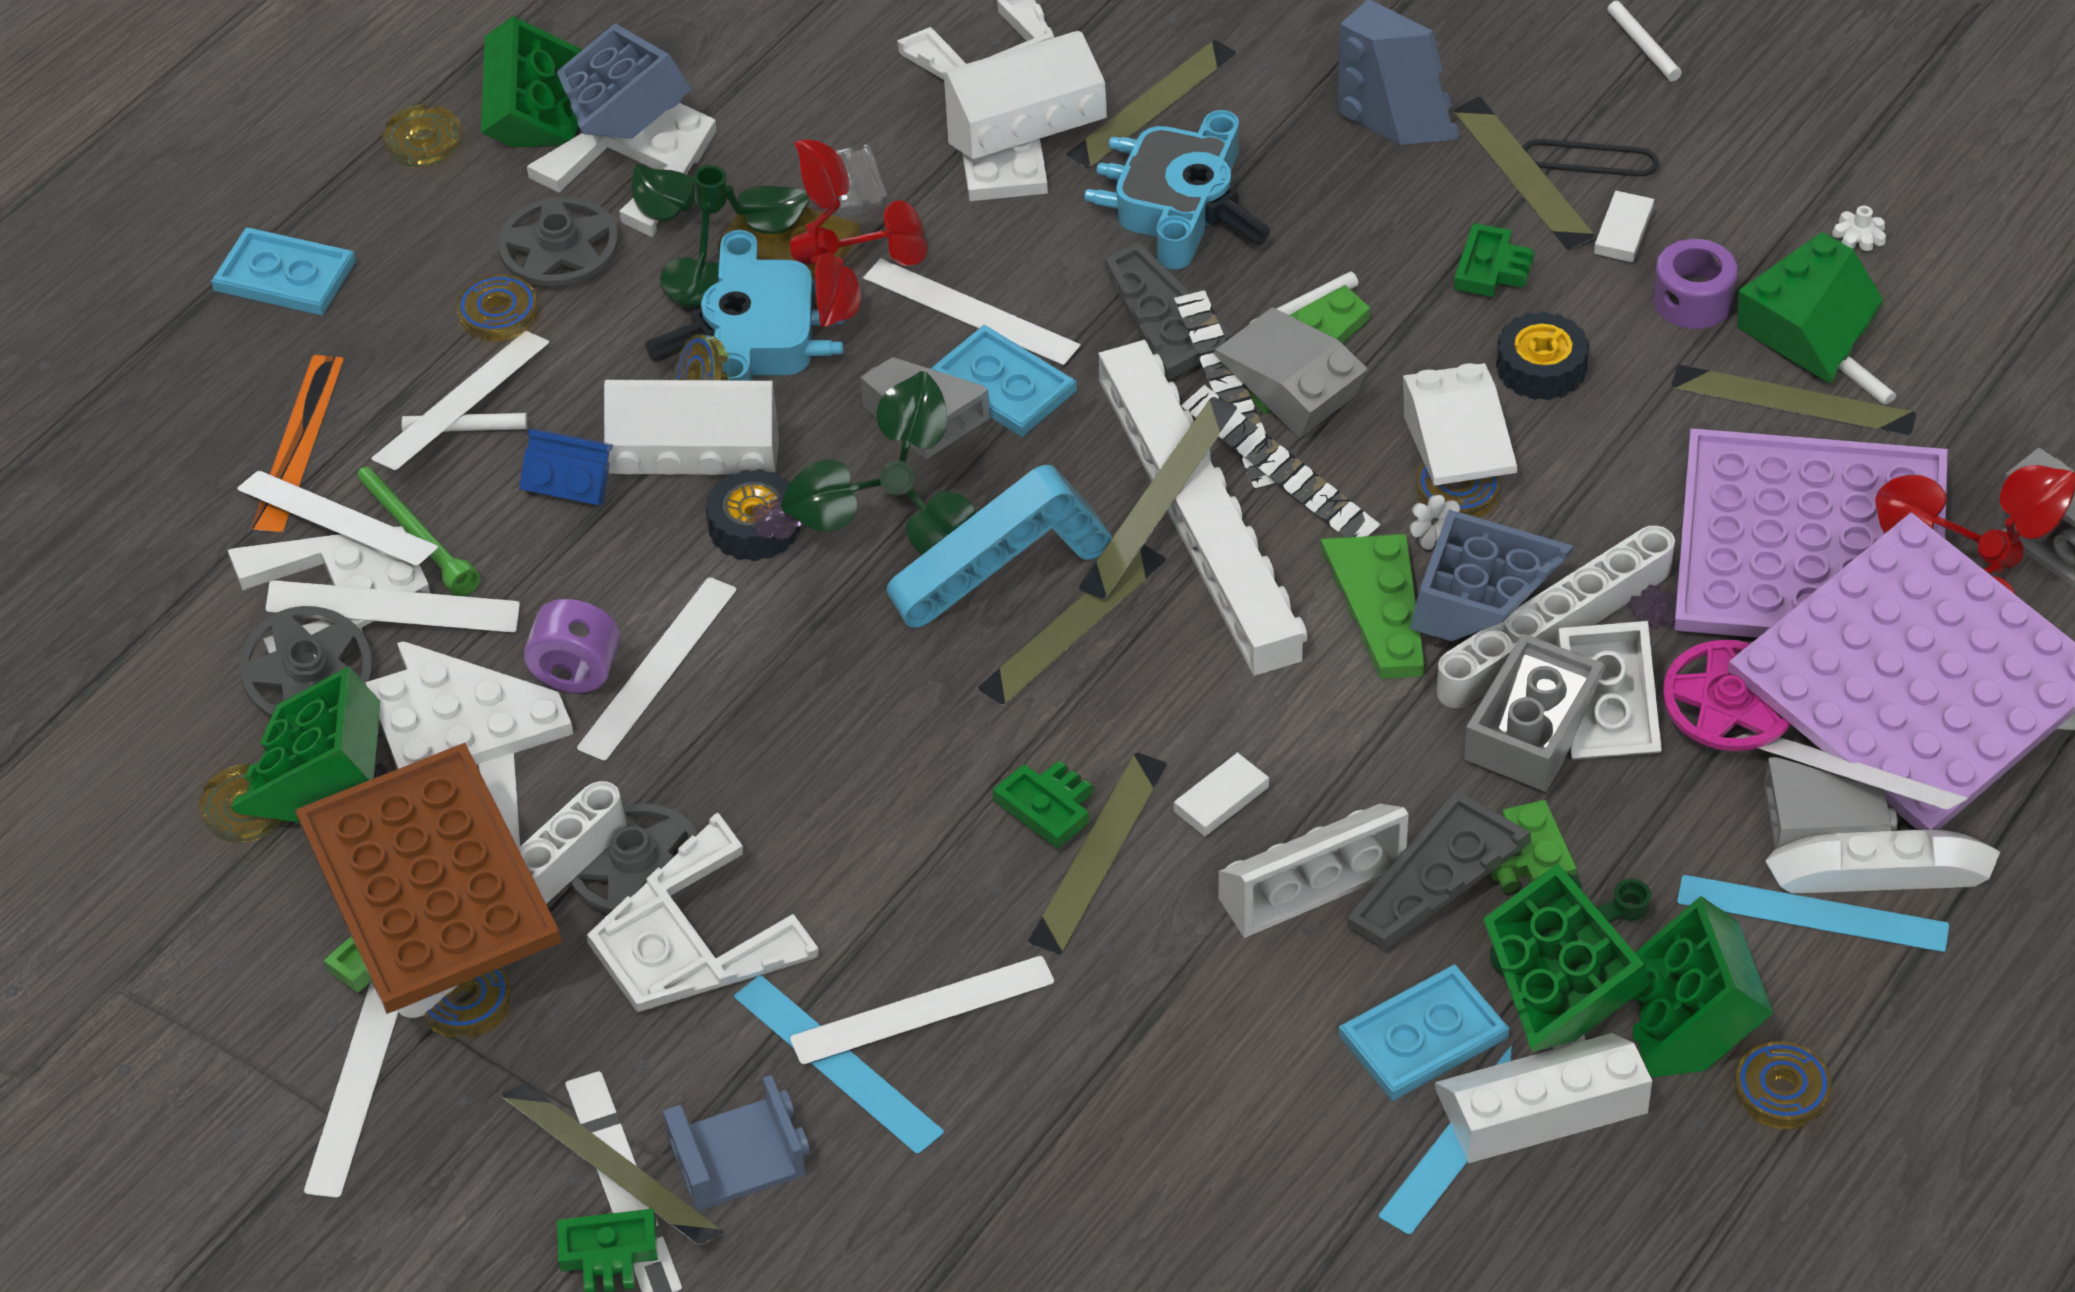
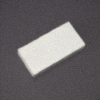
M1615 190L1595 242L1594 254L1633 263L1653 211L1654 199Z
M1236 753L1175 800L1174 812L1206 837L1269 788V777L1239 753Z

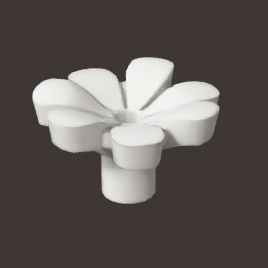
M1859 206L1856 210V215L1848 211L1841 214L1839 224L1835 225L1832 234L1836 238L1844 237L1841 242L1852 249L1859 243V247L1862 250L1869 251L1873 249V243L1877 246L1885 244L1886 234L1882 232L1885 230V222L1880 217L1872 218L1873 211L1870 207Z
M1433 495L1428 501V506L1422 503L1414 505L1412 512L1418 517V520L1411 523L1410 532L1414 537L1420 536L1419 544L1422 548L1431 550L1434 547L1448 510L1457 512L1460 510V506L1456 501L1450 500L1445 502L1442 495Z

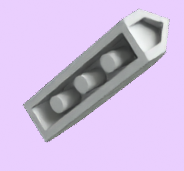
M1947 830L1829 833L1809 836L1787 843L1775 849L1766 859V863L1780 887L1791 894L1976 887L1988 880L2000 852L1971 836Z

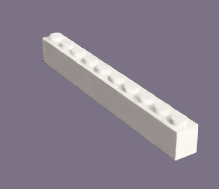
M1142 340L1100 352L1099 382L1148 476L1153 481L1194 421L1190 411H1183L1180 406L1179 393L1174 382L1168 383L1166 380L1163 362L1159 354L1153 355L1147 342ZM1208 450L1167 509V512L1253 676L1301 662L1303 643L1307 642L1305 625L1300 617L1295 618L1293 616L1286 589L1283 586H1277L1269 558L1267 556L1262 557L1258 551L1255 532L1251 526L1246 527L1244 525L1239 502L1235 496L1229 497L1226 491L1224 475L1219 467H1213L1210 461V451Z

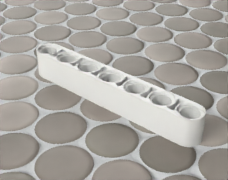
M1660 526L1642 528L1517 607L1504 622L1481 630L1446 652L1438 663L1437 698L1442 704L1450 708H1464L1486 695L1522 633L1556 645L1559 628L1595 625L1663 582L1670 575L1675 545L1673 534Z
M607 781L591 783L518 848L546 904L609 847L616 832L626 827L627 821L620 793L614 784ZM457 986L397 1011L407 1018L424 1016L428 1013V1010H432L436 1003L439 1004L442 998L451 993Z

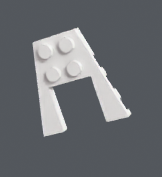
M997 0L998 12L1027 42L995 55L1054 38L1051 28H1048L1045 23L1044 13L1035 0ZM931 27L897 40L898 50L902 56L943 80V71L966 64Z
M679 103L676 107L666 110L633 139L586 135L582 133L527 166L528 177L560 193L607 147L653 169L673 170L688 175V171L693 163L699 162L717 131L716 120ZM633 198L619 211L621 223L650 237L656 234V225L659 220L643 215L636 207Z
M403 526L395 527L405 532ZM342 534L228 550L231 564L242 590L324 564L332 584L335 586L430 594L429 585L420 564L412 565ZM349 619L362 633V627L373 622L372 620ZM318 620L303 625V627L313 635L334 623ZM273 635L263 638L267 653L275 652L276 647Z
M716 813L709 819V824L696 837L692 835L680 846L678 854L662 869L658 867L646 879L647 883L631 898L627 896L587 934L589 946L636 1012L818 957L819 948L794 914L715 958L673 901L671 895L743 855V845L719 813Z

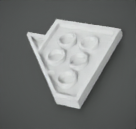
M404 641L397 644L406 670L365 682L367 687L380 700L379 723L397 769L464 742L476 765H479V763L573 735L572 723L559 692Z

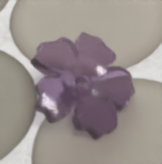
M782 496L778 500L771 501L770 507L758 503L757 507L753 508L755 522L753 531L758 536L772 538L775 533V537L778 540L787 539L795 533V527L803 523L782 510Z
M1650 584L1646 590L1641 592V597L1631 596L1628 606L1632 610L1633 615L1639 617L1638 622L1648 621L1649 628H1658L1659 623L1665 627H1671L1675 624L1677 595L1666 592L1662 596L1660 586Z

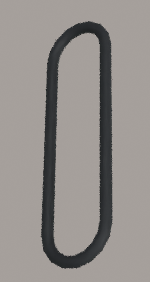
M1534 139L1528 141L1522 147L1526 152L1534 145L1646 154L1653 160L1652 166L1645 170L1534 161L1539 168L1646 176L1652 174L1659 165L1657 155L1653 151L1642 147L1550 139Z

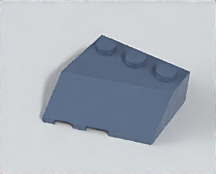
M1366 0L1340 23L1337 113L1400 145L1455 140L1460 136L1457 124L1450 122L1448 109L1452 104L1449 93L1442 91L1439 75L1443 72L1433 31L1372 0Z
M616 23L557 71L564 91L570 99L571 108L578 119L579 128L586 135L633 139L666 110L676 107L681 102L682 97L692 90L668 53Z
M1449 509L1419 590L1410 629L1454 641L1504 622L1572 553L1574 546Z

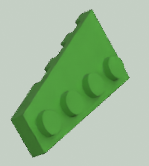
M1343 285L1289 316L1339 340L1343 344L1370 319V307L1346 285ZM1246 387L1252 402L1264 414L1269 412L1270 409Z
M1406 534L1320 539V551L1324 560L1328 561L1331 566L1332 577L1337 588L1341 589L1347 601V609L1352 620L1357 622L1361 631V639L1379 678L1423 677L1424 659L1420 632L1410 629L1416 602Z

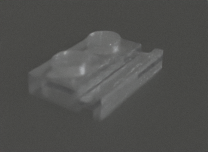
M869 144L863 145L864 149L853 151L852 147L835 150L846 166L849 177V191L846 195L839 197L841 206L831 215L832 219L869 212L872 206L881 205L884 209L888 205V196Z

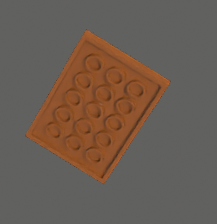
M465 742L295 810L302 830L386 1014L562 943L560 931Z

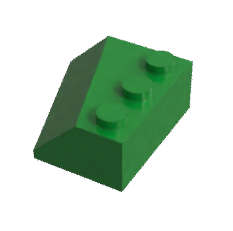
M514 16L485 35L481 133L510 147L561 146L573 139L579 126L577 123L578 119L571 108L570 99L564 91L557 71L583 49Z
M1821 232L1738 290L1737 328L1831 384L1837 375L1838 366L1842 360H1846L1852 352V345L1859 335L1865 333L1882 307L1883 298L1855 251L1828 234Z
M349 666L277 704L259 743L265 749L258 763L249 766L244 777L250 783L245 795H237L231 806V809L236 814L299 823L295 812L296 809L374 779L380 700Z
M1558 863L1483 918L1532 1052L1576 1041L1650 985L1646 967L1642 960Z
M1702 896L1697 898L1635 952L1645 964L1650 985L1633 997V1000L1640 1004L1639 1022L1633 1025V1040L1639 1043V1054L1651 1078L1707 1070L1773 1014L1739 922Z

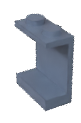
M772 1075L763 1077L764 1100L692 1124H688L681 1105L663 1110L667 1138L697 1212L806 1176L803 1156L810 1154L807 1138L802 1127L793 1128L790 1118L795 1117L790 1097L786 1090L778 1092Z

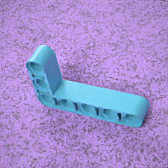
M1042 465L1031 470L898 573L889 582L886 593L907 626L911 628L922 627L933 621L1050 529H1053L1084 560L1100 557L1112 540V536L1092 506L1052 465Z

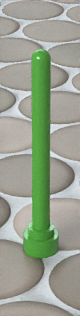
M370 467L360 468L357 473L360 482L395 520L403 526L406 532L438 546L430 555V558L441 568L442 582L454 596L465 597L474 592L481 580V575L477 569L467 560L454 558Z

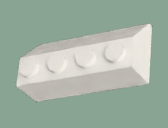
M1080 31L943 71L948 142L971 159L1107 118L1105 81L1085 37Z
M605 380L604 442L613 444L608 459L610 463L609 474L730 475L748 469L749 471L762 469L765 472L776 473L779 432L773 381Z
M1378 804L1366 810L1354 811L1346 818L1328 826L1316 827L1306 835L1285 844L1273 845L1267 851L1244 861H1235L1219 871L1218 899L1243 937L1246 938L1378 882L1407 847L1408 812L1404 807Z
M1613 1033L1435 1082L1436 1092L1468 1163L1647 1114L1652 1087V1079L1635 1044Z

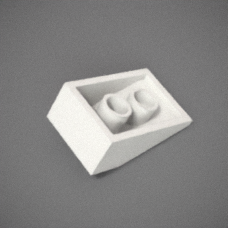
M1468 363L1457 368L1437 371L1423 370L1417 374L1403 376L1404 418L1434 486L1517 473V464L1496 386L1485 363Z
M1648 621L1559 628L1556 646L1604 664V671L1571 744V760L1661 753Z

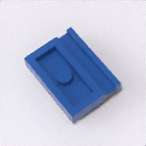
M536 428L528 429L529 443L528 447L525 448L519 489L595 505L604 503L610 466L608 459L613 444Z

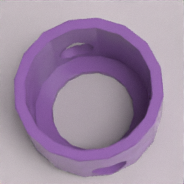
M1704 239L1680 240L1666 247L1657 259L1652 300L1656 311L1668 322L1685 328L1700 329L1712 327L1724 321L1733 310L1738 265L1734 256L1722 245ZM1713 256L1719 260L1720 264L1714 260ZM1689 275L1699 276L1710 281L1692 282L1682 277ZM1667 290L1678 298L1679 304H1673L1670 301Z
M574 599L554 600L544 604L536 614L524 648V662L530 673L541 683L568 693H588L600 688L607 680L620 643V630L616 622L605 611L590 603ZM574 623H582L587 628L589 634L586 637L573 635L569 630V626ZM555 667L566 669L571 673V678L569 680L560 679L552 675L551 670Z

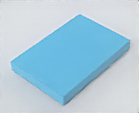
M246 227L211 282L213 290L323 316L356 263L354 251Z
M985 324L931 368L932 370L971 381L987 388L990 417L1021 437L1026 435L1077 391L1076 380Z
M1454 964L1340 1025L1339 1037L1390 1100L1394 1101L1509 1038V1027Z

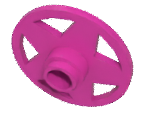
M1715 640L1701 643L1680 654L1670 665L1663 686L1664 705L1673 723L1691 739L1715 749L1745 751L1756 749L1775 741L1790 727L1791 724L1783 717L1780 719L1768 704L1746 687L1745 682L1740 677L1728 672L1729 661L1736 656L1735 653L1739 654L1750 643L1735 640ZM1707 655L1706 673L1679 674L1687 664L1701 656ZM1675 699L1701 708L1697 727L1680 712ZM1736 725L1759 734L1746 738L1723 737Z

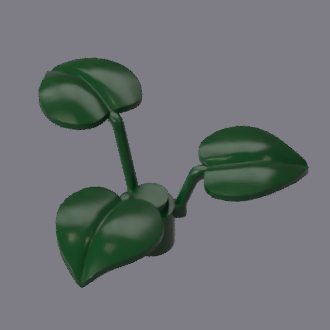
M636 164L632 177L634 202L638 210L648 218L669 221L677 217L681 210L685 212L690 211L694 203L702 211L698 261L688 257L674 259L664 266L660 275L663 292L676 304L683 305L684 307H701L704 293L712 285L719 282V263L706 262L709 215L719 212L726 204L727 199L737 215H746V225L750 229L763 234H779L791 229L799 221L810 202L805 190L781 186H755L748 188L739 194L737 201L734 196L733 186H726L725 171L715 165H705L698 168L694 173L693 179L691 176L678 171L653 169Z
M920 371L891 387L883 395L877 407L876 416L881 432L890 440L903 441L899 460L888 463L883 468L880 478L850 484V471L844 463L835 460H821L812 463L798 473L789 484L781 505L785 513L814 530L833 532L847 526L857 512L858 503L852 492L883 486L887 492L894 495L906 493L921 510L908 520L906 531L911 544L922 555L976 514L971 502L959 493L949 491L937 493L931 497L926 505L912 488L915 483V473L913 468L906 463L910 444L912 443L921 449L933 448L942 439L948 420L946 403L939 386L927 372Z

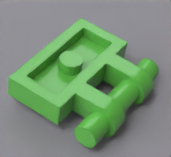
M1546 800L1502 810L1504 818L1531 832L1532 841L1516 853L1517 856H1512L1490 873L1492 879L1500 883L1503 892L1511 893L1516 891L1520 886L1517 878L1526 876L1530 884L1557 863L1567 874L1576 876V866Z

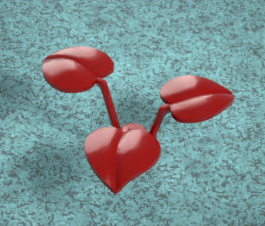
M804 139L794 142L799 154L802 181L812 203L819 208L827 210L814 222L806 224L807 232L792 237L790 251L795 261L806 266L816 265L815 284L820 327H827L853 317L861 305V291L858 279L852 269L843 266V259L834 255L838 248L888 238V248L892 259L903 266H914L925 259L928 252V243L924 237L925 230L918 213L909 203L902 200L893 201L885 208L884 224L887 230L838 240L833 230L820 227L840 208L839 197L848 193L849 177L842 158L833 148L820 141Z
M2028 465L2015 470L2004 482L2000 493L2001 507L2006 513L2011 515L2005 521L2007 532L1991 529L1983 535H1979L1938 516L1946 505L1947 495L1936 481L1922 475L1900 476L1884 484L1878 490L1875 497L1880 527L1885 534L1912 512L1932 529H1934L1935 523L1977 542L1980 557L1991 564L1983 570L1990 575L1994 572L2001 573L2003 569L2013 568L2021 561L2024 547L2019 539L2020 535L2027 539L2041 538L2053 531L2063 519L2074 496L2075 472L2042 465ZM1994 577L1997 581H1999L2002 585H2004L2007 589H2009L2012 593L2016 595L2015 590L2007 581L1999 577Z

